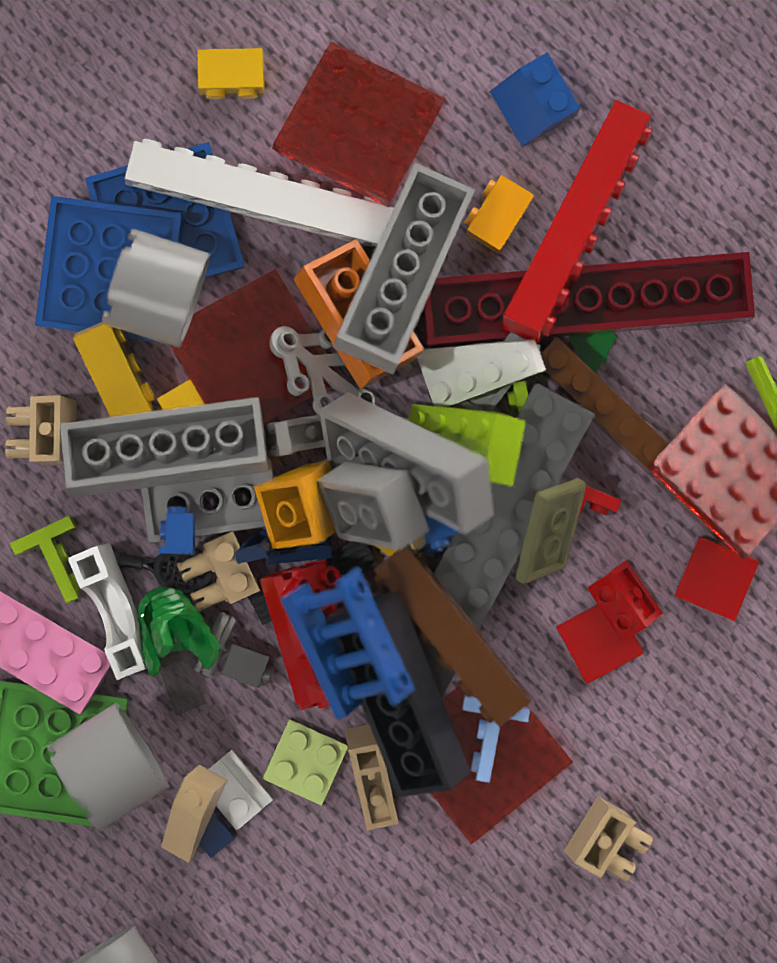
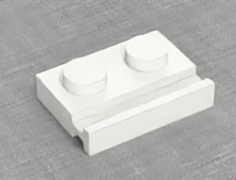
M230 750L208 769L228 780L216 806L236 830L273 801L271 795L233 750Z

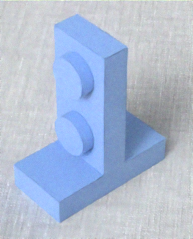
M464 695L462 710L481 713L478 709L481 704L476 697ZM525 707L510 719L528 722L530 709ZM480 719L477 739H482L480 752L473 753L470 770L476 772L475 778L478 781L490 782L500 729L495 721L491 724L487 720Z

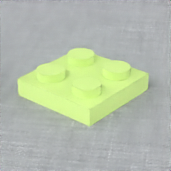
M289 719L263 779L322 806L348 749V745Z

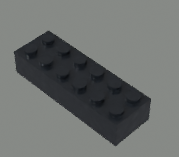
M400 591L372 596L414 687L410 694L395 705L391 704L386 692L362 698L364 701L361 704L396 793L398 797L452 790L471 771ZM343 604L326 618L329 625L351 619V615L346 605ZM358 631L335 637L342 655L366 649ZM372 662L348 668L356 685L380 679Z

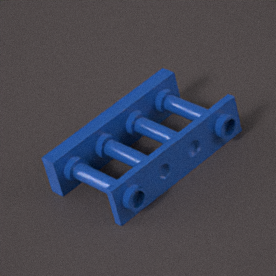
M359 567L352 569L335 583L338 588L314 595L309 583L297 586L280 598L336 719L347 717L364 703L362 699L364 697L386 692L391 704L395 705L414 690L410 676L401 661ZM344 600L351 619L328 625L320 607ZM358 631L366 649L342 655L334 638ZM372 662L380 679L356 685L348 668Z

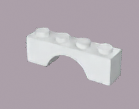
M110 543L95 546L69 557V562L80 589L91 597L103 620L106 631V647L104 650L116 680L146 669L147 666L142 655L143 648L141 644L143 639L141 638L142 632L139 630L138 612Z

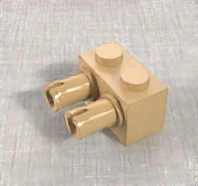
M61 395L31 396L30 406H9L6 414H12L15 417H6L7 425L9 427L30 426V439H7L5 446L15 448L5 449L7 458H29V462L45 466L64 465L60 424L76 422V400Z
M234 531L203 544V553L177 563L179 571L191 568L190 571L181 574L185 583L210 570L217 574L216 583L190 593L193 601L204 597L203 601L195 604L198 612L223 600L233 604L261 591L250 563L237 564L234 553L241 546V543Z
M597 796L565 847L564 852L575 864L599 878H602L607 870L626 882L631 876L625 870L633 874L636 865L634 862L618 855V850L625 843L639 853L644 854L648 848L642 842L650 846L653 837L634 826L636 822L624 810Z

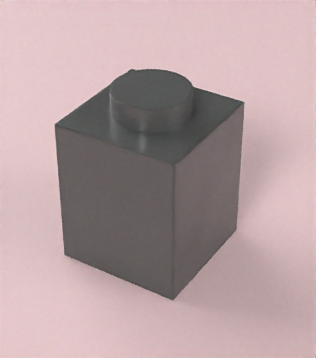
M233 643L221 675L259 688L261 682L268 683L274 665L269 663L271 656Z

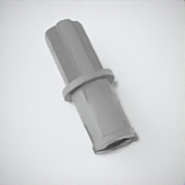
M225 612L219 613L211 631V634L216 636L217 642L220 644L219 657L209 670L205 669L200 660H198L194 667L195 671L199 673L202 671V674L208 677L214 676V671L223 651L227 652L228 650L226 644L237 622L233 615Z

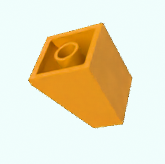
M329 460L305 464L254 486L272 549L320 543L336 531L317 483L318 479L332 471Z

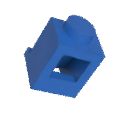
M168 507L166 520L160 521V540H166V547H159V553L195 554L196 514L188 513V507Z

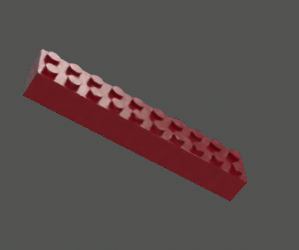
M749 252L585 265L577 281L571 280L567 288L571 292L564 308L557 307L553 315L557 319L549 336L543 335L542 338L750 321L755 317ZM527 270L436 278L424 305L427 347L503 342L510 333L502 329L503 316Z

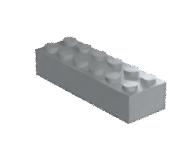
M414 163L337 334L333 348L394 374L475 189Z
M349 392L319 410L327 459L331 466L336 468L344 462H352L407 471L414 483L413 489L424 513L463 534H467L494 515L489 466L486 458Z
M258 397L60 424L66 489L73 498L269 471L262 408Z

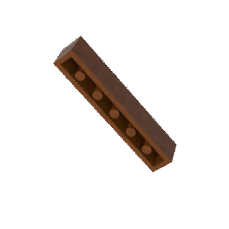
M410 544L401 550H397L374 569L378 574L374 578L384 592L400 591L409 617H412L419 626L416 629L418 635L427 645L433 643L440 652L437 655L438 660L448 671L453 669L461 678L458 681L459 686L468 697L472 695L476 697L481 704L478 708L490 724L495 721L499 727L531 703L532 697Z

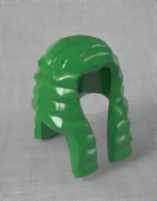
M160 586L146 593L139 603L138 621L140 623L139 630L142 632L141 638L143 639L141 644L143 648L142 655L145 659L144 663L148 668V675L155 677L160 673L161 669L157 654L160 657H165L169 652L183 650L193 652L199 658L203 667L209 670L219 657L220 644L217 642L216 636L211 634L210 627L205 624L203 616L197 613V608L193 606L192 601L187 598L184 592L167 586Z

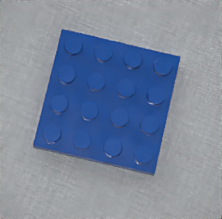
M209 142L186 148L193 151V156L206 159L207 155L213 156ZM128 166L85 178L91 201L182 213L178 243L210 253L205 279L246 267L230 211L126 185L125 176Z
M51 196L35 326L80 332L102 322L104 312H111L112 306L108 304L107 296L121 252L125 247L131 248L133 243L132 240L128 239L131 230L136 229L178 243L182 213ZM124 331L127 338L139 339V340H147V341H154V340H151V339H148V338H145V337H142V336H139V335H136V334H133V333Z

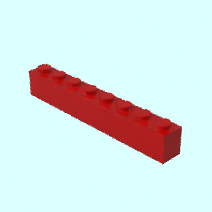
M615 100L503 316L502 329L527 340L535 339L538 345L543 335L549 336L557 319L553 317L557 307L564 308L571 292L567 289L571 280L577 281L585 265V263L581 262L586 252L592 253L599 237L595 235L599 225L606 226L612 213V209L609 206L613 198L619 200L623 193L626 182L622 180L626 172L633 173L640 157L636 154L640 145L646 147L653 132V129L649 128L650 114Z

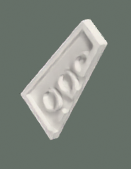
M535 339L424 348L425 350L417 357L433 405L445 408L545 371Z

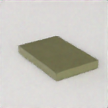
M577 478L536 493L515 578L522 584L566 568L586 489L584 481Z

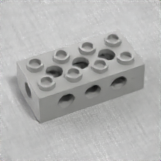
M268 460L269 471L141 488L148 542H166V540H160V521L166 520L168 507H171L172 501L178 497L185 499L188 513L196 514L195 537L266 528L254 486L274 478L272 461ZM242 488L249 489L252 494L251 502L246 506H239L235 501L237 491ZM209 493H216L219 497V505L215 510L207 511L203 506V499Z

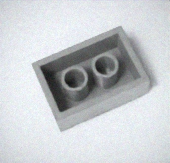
M344 462L317 480L340 539L401 550L429 530L425 521L424 510L419 504L413 489L414 483L407 471Z

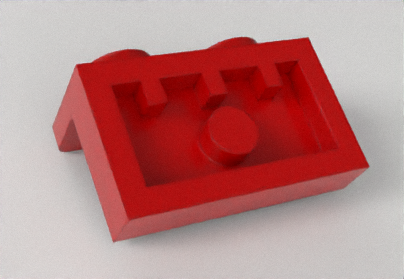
M627 560L588 586V591L624 641L647 628L663 614Z

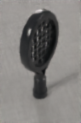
M195 549V556L203 553L200 550ZM121 552L118 565L120 568L147 569L155 576L161 586L172 587L185 594H190L211 584L214 573L210 570L204 573V579H200V575L198 578H193L197 580V585L192 584L193 579H191L190 583H185V581L179 582L180 577H182L181 571H179V575L174 574L175 570H179L175 568L176 563H179L176 562V559L181 557V562H183V558H192L190 554L186 557L184 554L180 556L177 554L160 553L152 559H144L140 556H132ZM170 556H175V560L170 561ZM163 561L167 562V567L162 566ZM154 562L153 568L148 566V563ZM169 562L174 563V566L169 567ZM162 568H166V573L161 572ZM168 569H173L172 574L168 573ZM167 575L172 576L171 580H167ZM177 576L178 581H173V577ZM172 583H177V587H173ZM179 583L184 584L183 589L178 588ZM185 584L190 585V588L185 589Z

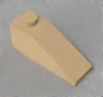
M366 724L345 729L349 755L367 831L399 824L388 771L370 725Z
M198 765L184 777L172 804L161 848L188 863L192 861L228 780L201 765Z

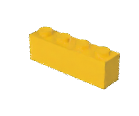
M100 322L74 335L73 340L110 417L155 411L151 402L155 400L153 391L148 382L142 383L137 373L141 371V367L135 354H128L124 345L127 337L123 330Z

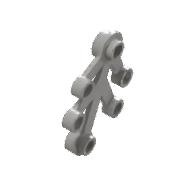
M282 326L272 333L270 348L274 355L283 358L288 377V391L295 396H300L308 390L310 385L314 398L313 409L317 414L320 415L319 410L323 408L321 400L327 405L334 401V398L326 393L324 381L342 395L349 392L375 405V397L371 391L356 389L331 369L332 367L346 366L338 353L313 355L305 349L306 347L320 346L324 349L333 347L332 342L325 339L324 334L326 332L324 329L319 333L298 334L294 329ZM284 338L289 342L290 345L285 343ZM298 361L306 366L308 378L300 373ZM295 380L301 384L302 389L295 385Z

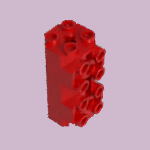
M327 559L308 562L299 567H290L260 579L297 706L300 705L301 710L318 706V709L330 705L280 598L297 586L309 583L314 595L338 588L335 582L343 576L336 568L329 567ZM344 600L320 607L326 621L327 616L345 604Z

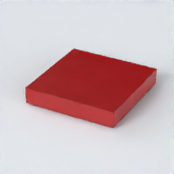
M699 536L674 597L735 621L760 561Z
M598 604L555 626L586 684L644 654L635 635L625 641L620 638Z

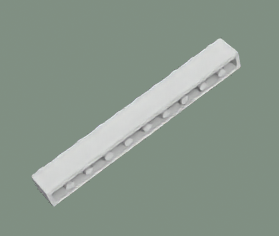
M143 139L142 143L134 141L125 176V184L132 187L347 242L357 239L360 245L374 249L377 248L394 210L393 207L382 205L383 201L375 197L364 196L362 200L351 197L352 193L344 189L333 188L332 192L319 189L320 184L313 181L301 180V183L288 181L289 177L282 173L270 172L269 175L257 173V168L251 165L241 163L237 167L226 165L225 160L211 155H207L206 159L193 156V151L181 147H175L174 151L161 148V143L150 139Z

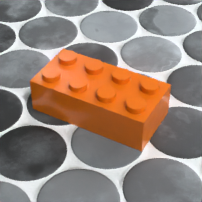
M357 239L303 266L293 279L333 345L370 263L368 256ZM414 331L410 336L396 370L413 362L425 350ZM336 349L360 390L391 374Z

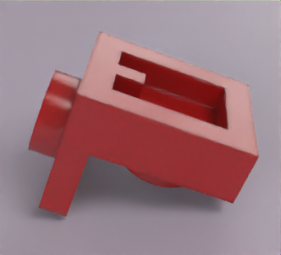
M586 486L579 517L586 501L591 503L590 510L607 516L609 511L613 513L618 511L622 500Z

